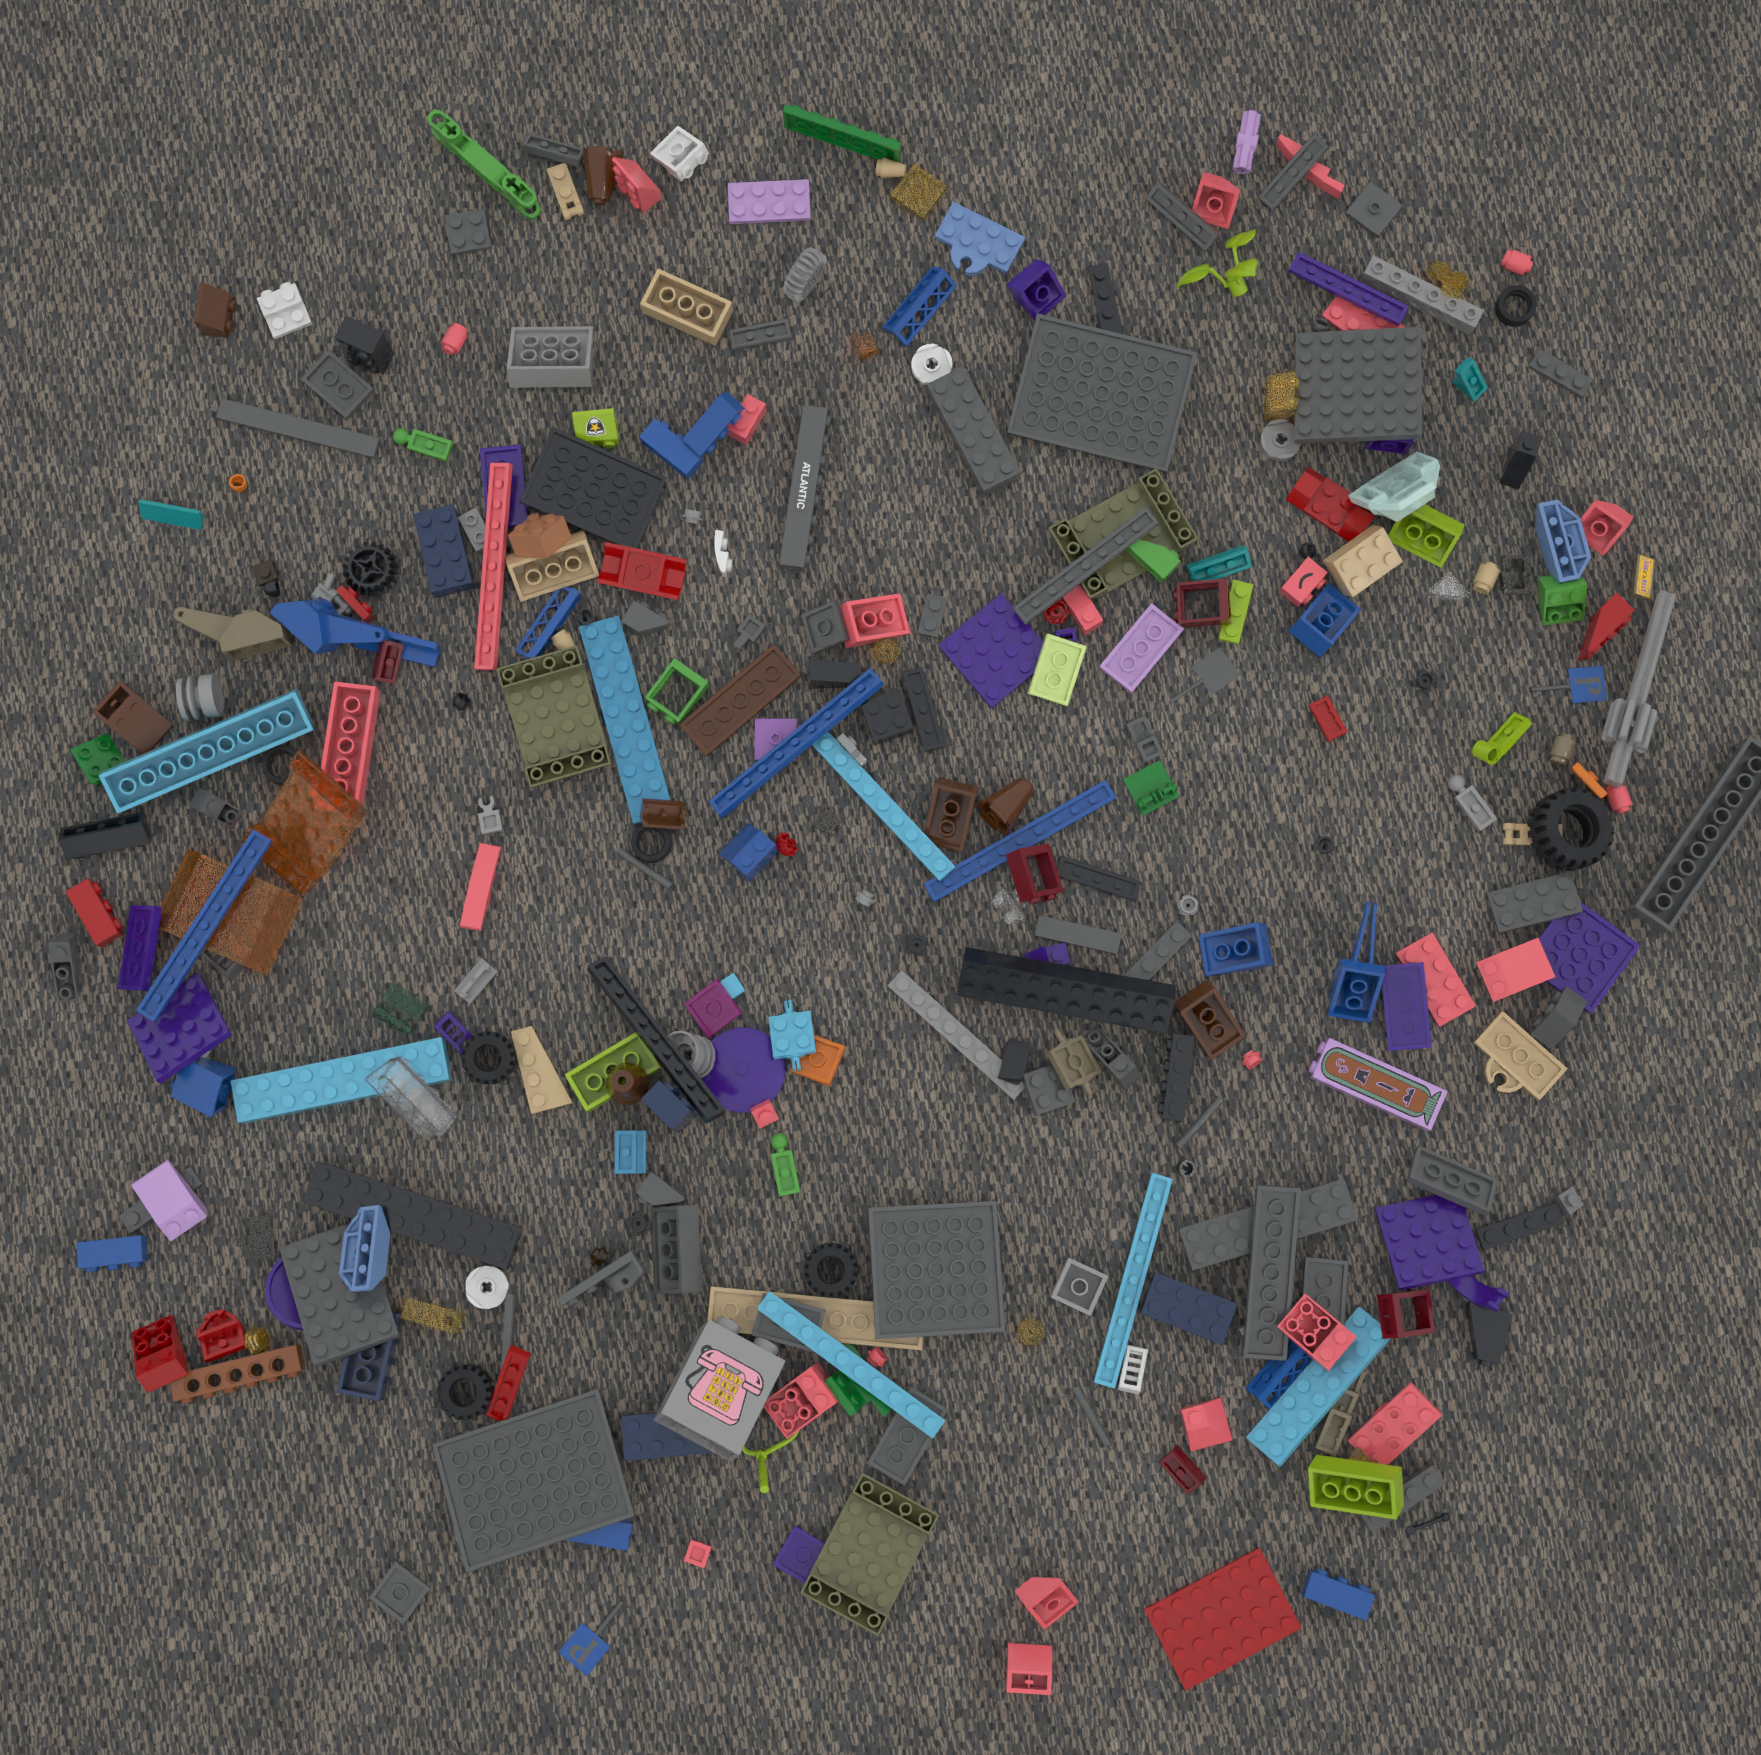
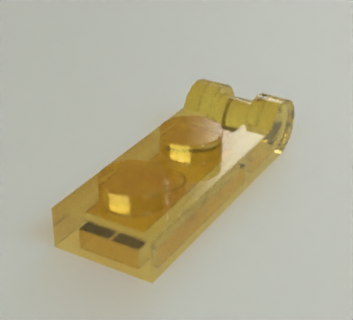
M407 1297L401 1319L460 1334L461 1320H464L466 1313ZM447 1316L453 1317L451 1325L445 1324Z

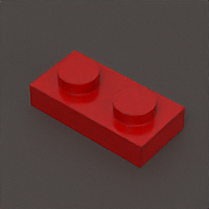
M341 585L336 590L364 621L370 622L375 618L371 613L373 609L365 601L362 603L357 598L359 594L354 589Z

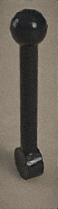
M1443 1513L1440 1517L1417 1526H1408L1406 1532L1409 1535H1413L1416 1530L1440 1521L1446 1522L1450 1518L1449 1514Z

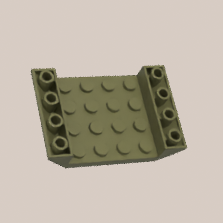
M1157 468L1140 477L1136 484L1069 521L1065 518L1048 528L1069 565L1145 507L1158 520L1159 525L1140 540L1164 546L1168 550L1172 549L1177 554H1180L1199 539ZM1123 551L1082 582L1081 585L1088 597L1093 599L1106 595L1146 573L1147 570L1128 552Z
M577 645L496 668L514 724L530 788L611 765L608 747Z
M862 1473L820 1551L800 1594L879 1636L888 1618V1614L927 1536L930 1535L939 1514Z

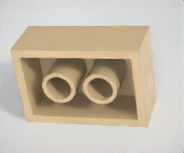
M1375 525L1366 529L1323 560L1342 594L1354 597L1403 562L1385 529Z

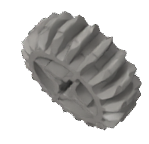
M812 247L805 249L796 262L793 263L789 274L786 276L787 278L783 286L784 294L797 302L805 300L823 274L826 256Z

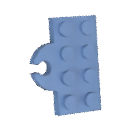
M955 202L950 206L934 236V239L952 247L950 251L951 263L957 271L960 269V262L962 260L968 259L971 261L972 265L966 268L965 271L967 276L983 272L988 265L1007 274L1026 238Z

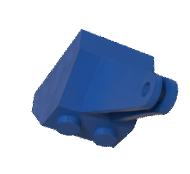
M326 599L276 603L270 612L272 616L315 654L335 651L340 643L383 642L389 637V632L385 627L338 615V612L333 608V604Z
M1369 901L1365 902L1362 920L1350 960L1341 959L1336 964L1332 978L1328 1016L1371 1022L1385 976V966L1373 964L1377 903L1375 902L1372 905L1369 919L1365 963L1358 962L1357 959L1369 916Z

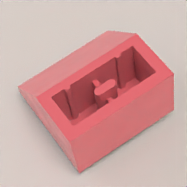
M1008 1643L1006 1692L1051 1695L1052 1645Z

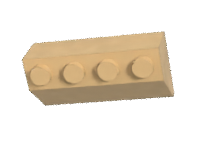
M582 530L571 534L572 538L548 559L516 557L515 553L506 556L507 567L520 602L599 576L585 531Z

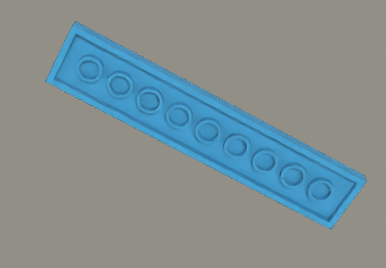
M618 615L590 623L589 625L579 626L631 818L635 825L641 823L639 817L642 798L670 800L621 620Z

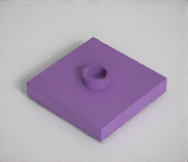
M755 719V761L762 758L796 730L797 719Z

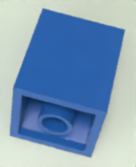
M746 824L723 848L719 855L750 882L778 853L776 844L761 830Z
M201 1056L177 1072L170 1086L172 1089L171 1097L212 1117L226 1108L232 1088L231 1080H234L237 1068Z

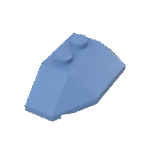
M1559 500L1538 503L1536 534L1546 570L1558 583L1580 579L1591 558L1581 518L1562 505V502Z
M380 1205L360 1207L357 1212L358 1214L352 1219L344 1232L339 1275L351 1292L372 1291L386 1276L390 1231Z

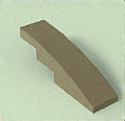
M1365 1370L1325 1415L1316 1441V1449L1336 1456L1352 1418L1351 1413L1366 1375Z

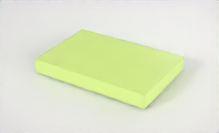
M1047 633L1027 694L1068 706L1087 646Z

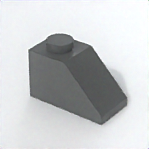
M653 1172L648 1175L636 1191L639 1195L637 1199L646 1206L649 1204L657 1206L679 1203L687 1199Z

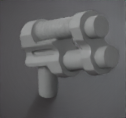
M328 573L324 585L319 583L312 593V600L326 599L331 603L335 602L340 607L336 610L338 615L343 616L345 613L351 615L354 609L336 590L331 588L336 576Z

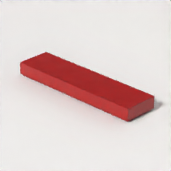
M513 1345L509 1347L486 1416L498 1421L509 1418L531 1353Z

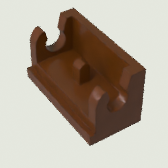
M642 798L639 818L643 827L685 830L684 815L687 813L684 801Z

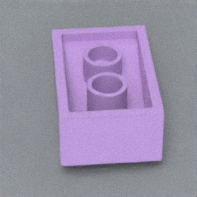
M166 1160L131 1184L157 1226L170 1242L207 1217L206 1206L169 1160Z

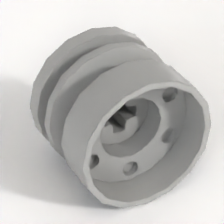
M215 673L200 675L198 683L193 676L187 679L184 677L177 679L176 699L184 721H192L193 718L200 720L202 712L206 718L222 717L224 713L223 693L219 678Z
M682 1030L674 1031L667 1035L700 1078L708 1075L714 1066L716 1058L713 1044L706 1037Z

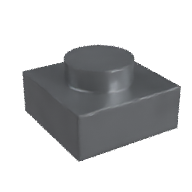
M1573 1187L1564 1190L1554 1197L1555 1202L1565 1217L1571 1215L1584 1205Z

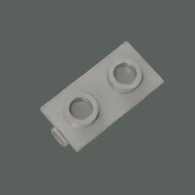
M481 958L454 991L471 1004L498 971Z

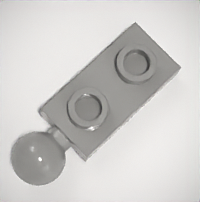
M474 508L459 516L458 519L475 551L479 554L484 551L485 523L477 508Z
M1453 775L1449 778V788L1459 793V795L1454 797V800L1478 832L1497 820L1473 785L1466 789L1464 787L1465 780L1460 775Z

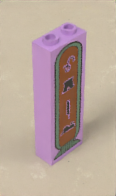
M1331 1038L1326 1039L1325 1042L1321 1041L1317 1049L1319 1057L1317 1061H1312L1308 1070L1311 1073L1310 1079L1425 1131L1432 1130L1448 1091Z

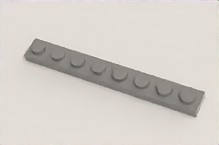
M902 970L887 985L1010 1098L1014 1100L1025 1088L1022 1081L1015 1085L998 1079L1002 1060Z

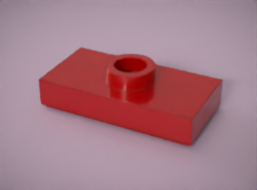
M1328 695L1308 706L1327 742L1347 733Z

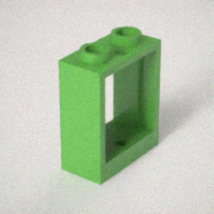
M674 658L646 695L645 700L648 703L646 706L655 713L659 710L665 715L663 718L670 724L674 725L677 723L679 725L685 720L708 689L709 683ZM675 672L698 687L696 693L678 716L655 700Z

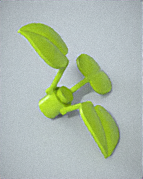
M1256 230L1239 233L1226 241L1225 248H1232L1236 266L1225 273L1227 281L1213 268H1209V264H1203L1188 270L1177 284L1178 289L1182 285L1196 282L1204 278L1208 273H1212L1223 283L1225 288L1229 287L1233 297L1246 293L1248 288L1243 277H1255L1258 260L1252 258L1239 263L1237 248L1251 241L1256 234Z

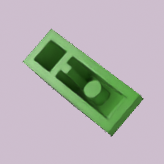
M1140 539L1125 550L1161 583L1173 573L1181 562L1179 555L1174 550H1168L1164 546Z

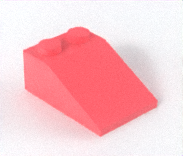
M900 594L847 601L840 605L850 639L844 642L846 648L859 647L910 634Z
M1539 938L1476 962L1493 1002L1556 977Z

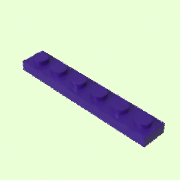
M1300 252L1297 253L1288 271L1398 327L1409 308L1408 305Z

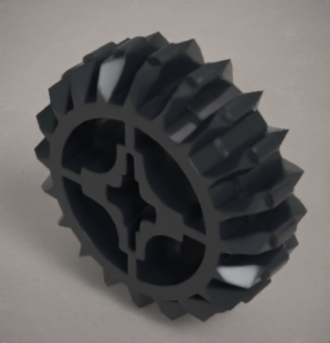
M372 541L370 546L367 542H363V548L356 545L357 551L355 552L349 550L352 556H346L344 559L348 563L342 565V568L346 570L342 574L347 578L345 580L347 585H351L350 587L357 590L359 595L365 593L366 597H370L371 592L375 597H378V590L385 594V586L392 589V585L389 582H397V579L392 575L399 574V571L395 569L399 566V563L394 561L396 556L390 554V548L384 549L382 543L377 546ZM370 555L369 559L360 560L364 556ZM380 557H383L386 561L385 572L379 568ZM373 566L375 570H369V572L366 570V568H372ZM355 567L362 570L360 582L355 577ZM374 578H381L375 583L368 584Z

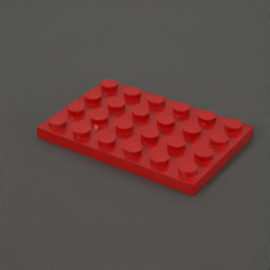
M1259 1547L1144 1608L1185 1691L1301 1629L1292 1608Z

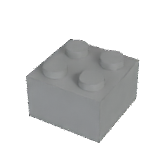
M1067 1258L1050 1298L1091 1316L1108 1276L1071 1258Z

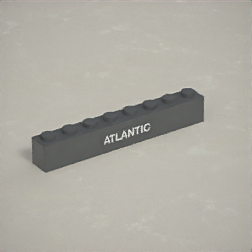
M803 405L779 563L780 569L805 572V567L810 566L811 554H808V547L813 546L814 534H811V527L816 526L817 515L814 514V507L819 506L820 495L816 493L817 487L822 486L823 475L819 473L820 467L825 466L826 455H822L823 447L827 448L829 435H825L826 428L831 426L832 416L828 415V408Z

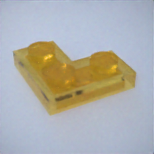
M1435 260L1427 272L1444 283L1440 290L1458 300L1470 282L1465 274L1451 270L1442 261L1438 262Z

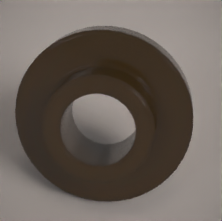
M604 1246L596 1247L589 1257L592 1259L591 1265L600 1267L606 1260L609 1252L605 1250Z

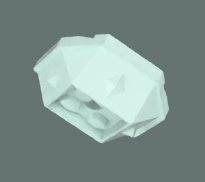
M1415 452L1362 485L1348 496L1352 503L1370 510L1373 515H1381L1398 522L1435 498L1440 469L1439 462L1436 458Z

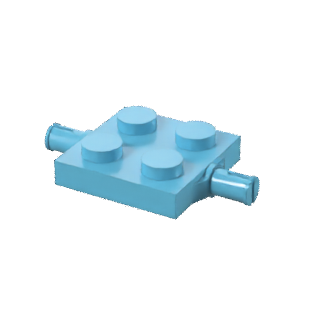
M785 1000L783 1002L785 1013L768 1017L774 1060L782 1058L791 1059L792 1071H797L796 1063L797 1069L800 1071V1058L805 1055L816 1054L811 1011L794 1012L793 1001L788 1000L787 1002Z

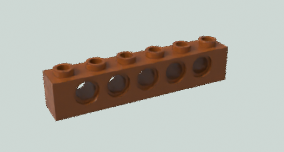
M297 1344L190 1370L187 1376L170 1383L173 1402L179 1400L181 1404L193 1402L194 1397L202 1395V1399L214 1397L215 1392L223 1390V1394L237 1391L236 1386L244 1385L245 1389L258 1386L257 1381L265 1380L267 1384L279 1381L278 1376L285 1374L287 1378L300 1376V1371L305 1370L301 1345ZM279 1358L284 1361L285 1366L283 1370H278L276 1367V1361ZM257 1364H261L263 1367V1373L260 1376L255 1373V1366ZM236 1369L242 1372V1378L239 1381L233 1376ZM215 1374L221 1378L218 1386L214 1385L212 1381ZM194 1379L199 1382V1389L197 1391H194L191 1387Z

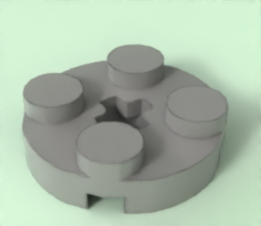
M1276 419L1269 422L1263 429L1260 436V446L1269 459L1285 461L1298 453L1301 444H1295V426L1289 420ZM1279 435L1282 438H1286L1283 445L1276 442Z

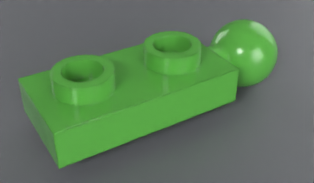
M398 428L393 433L394 441L400 445L408 443L407 449L409 451L444 462L448 461L454 444L451 440L413 429L411 435L404 428Z
M776 1133L771 1138V1145L777 1150V1153L771 1154L779 1197L800 1192L792 1150L785 1151L788 1140L782 1133Z

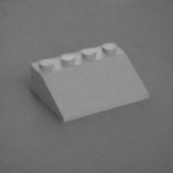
M593 326L511 327L507 361L509 387H592Z

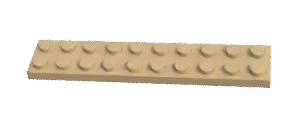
M711 1286L708 1320L710 1319L715 1322L717 1317H724L740 1326L741 1330L739 1333L752 1334L758 1313L757 1307L761 1302L763 1293L768 1292ZM772 1292L778 1297L825 1309L826 1312L821 1329L840 1343L922 1350L923 1337L875 1340L873 1301Z

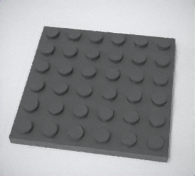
M1421 327L1296 333L1295 444L1422 439Z
M996 1201L867 1208L875 1340L1005 1332Z

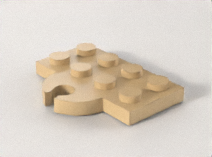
M1503 1011L1497 1015L1473 1042L1489 1057L1484 1068L1487 1083L1491 1084L1497 1073L1504 1076V1083L1495 1089L1498 1092L1509 1093L1523 1087L1539 1101L1567 1070L1560 1061Z

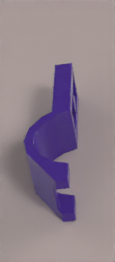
M1473 1276L1445 1281L1470 1302L1496 1312L1499 1311V1304L1504 1298L1507 1299L1510 1293L1502 1288L1489 1287Z

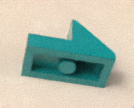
M1467 357L1454 371L1456 378L1452 383L1473 402L1488 389L1474 359Z

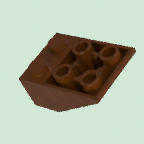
M121 681L114 686L92 711L93 714L142 754L151 751L173 726L171 722Z

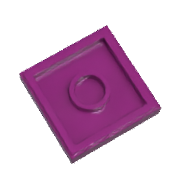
M719 979L713 981L684 1003L707 1038L712 1037L742 1014V1011Z

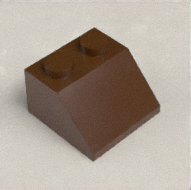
M200 282L194 323L204 336L228 338L229 332L233 330V320H231L232 313L236 311V301L229 292Z

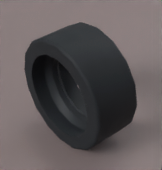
M1512 285L1506 288L1498 297L1495 304V313L1503 324L1510 327H1520L1526 324L1534 315L1537 308L1536 297L1527 287ZM1517 295L1526 301L1528 309L1523 316L1515 317L1506 311L1504 302L1509 296Z
M277 745L265 752L261 768L269 781L278 786H288L300 779L304 770V762L301 755L294 748L288 745ZM281 753L290 755L295 762L293 772L284 778L275 776L271 771V761L276 755Z
M641 824L632 834V850L644 862H660L667 857L671 850V836L666 828L643 827ZM651 830L660 833L664 840L661 851L653 855L644 853L639 846L642 834Z

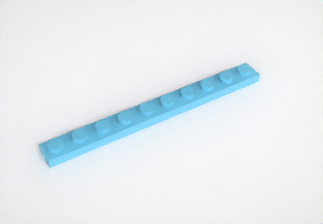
M829 732L812 744L813 748L939 882L955 869L953 863Z
M1151 1173L1094 1377V1383L1115 1389L1172 1184V1178Z
M771 1291L767 1293L757 1307L760 1312L932 1439L945 1422L942 1417Z

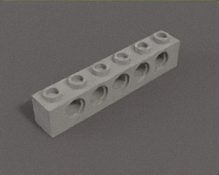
M1374 255L1360 280L1468 335H1471L1484 312L1483 309Z

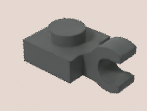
M748 614L737 629V633L740 636L734 642L733 648L740 653L748 641L754 644L765 630L766 625Z

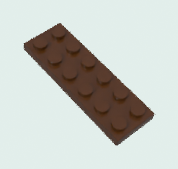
M773 644L682 721L679 726L707 757L797 681L801 674Z

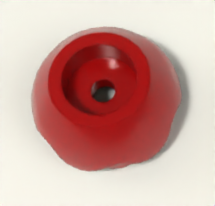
M1060 599L1045 610L1043 616L1051 624H1061L1067 619L1069 608Z
M781 832L777 835L775 844L779 853L783 856H794L798 851L796 841L790 838L789 833Z

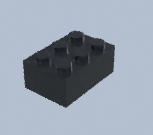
M345 316L335 335L338 346L343 350V354L348 358V362L356 366L362 364L366 366L365 369L373 374L379 372L384 375L395 353L383 332Z

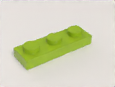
M1233 579L1230 589L1231 624L1221 626L1218 640L1239 644L1254 584Z

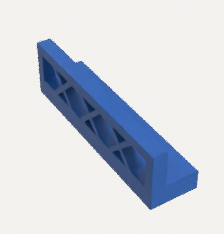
M932 266L882 328L887 333L895 335L901 344L907 347L956 288L957 284L943 268ZM945 279L949 286L945 291L940 292V283ZM930 295H935L934 304L931 307H927V299ZM922 310L921 320L914 322L915 313ZM905 326H909V334L904 338L900 331Z
M569 587L555 590L515 649V652L526 659L543 655L552 641L551 638L558 633L581 599L582 595L580 592ZM563 589L569 594L562 603H559L558 595ZM557 607L558 610L552 619L547 620L546 612L551 608ZM546 624V628L541 635L536 637V627ZM534 641L535 644L528 654L521 650L525 643Z
M388 631L389 640L404 644L402 660L436 668L441 650L437 643ZM379 642L355 643L354 647L377 653Z
M1288 1337L1287 1361L1269 1360L1245 1389L1270 1410L1313 1359ZM1302 1359L1301 1364L1298 1367H1296V1363L1298 1362V1360ZM1288 1375V1379L1285 1383H1282V1379ZM1271 1392H1274V1396L1267 1402L1266 1398Z

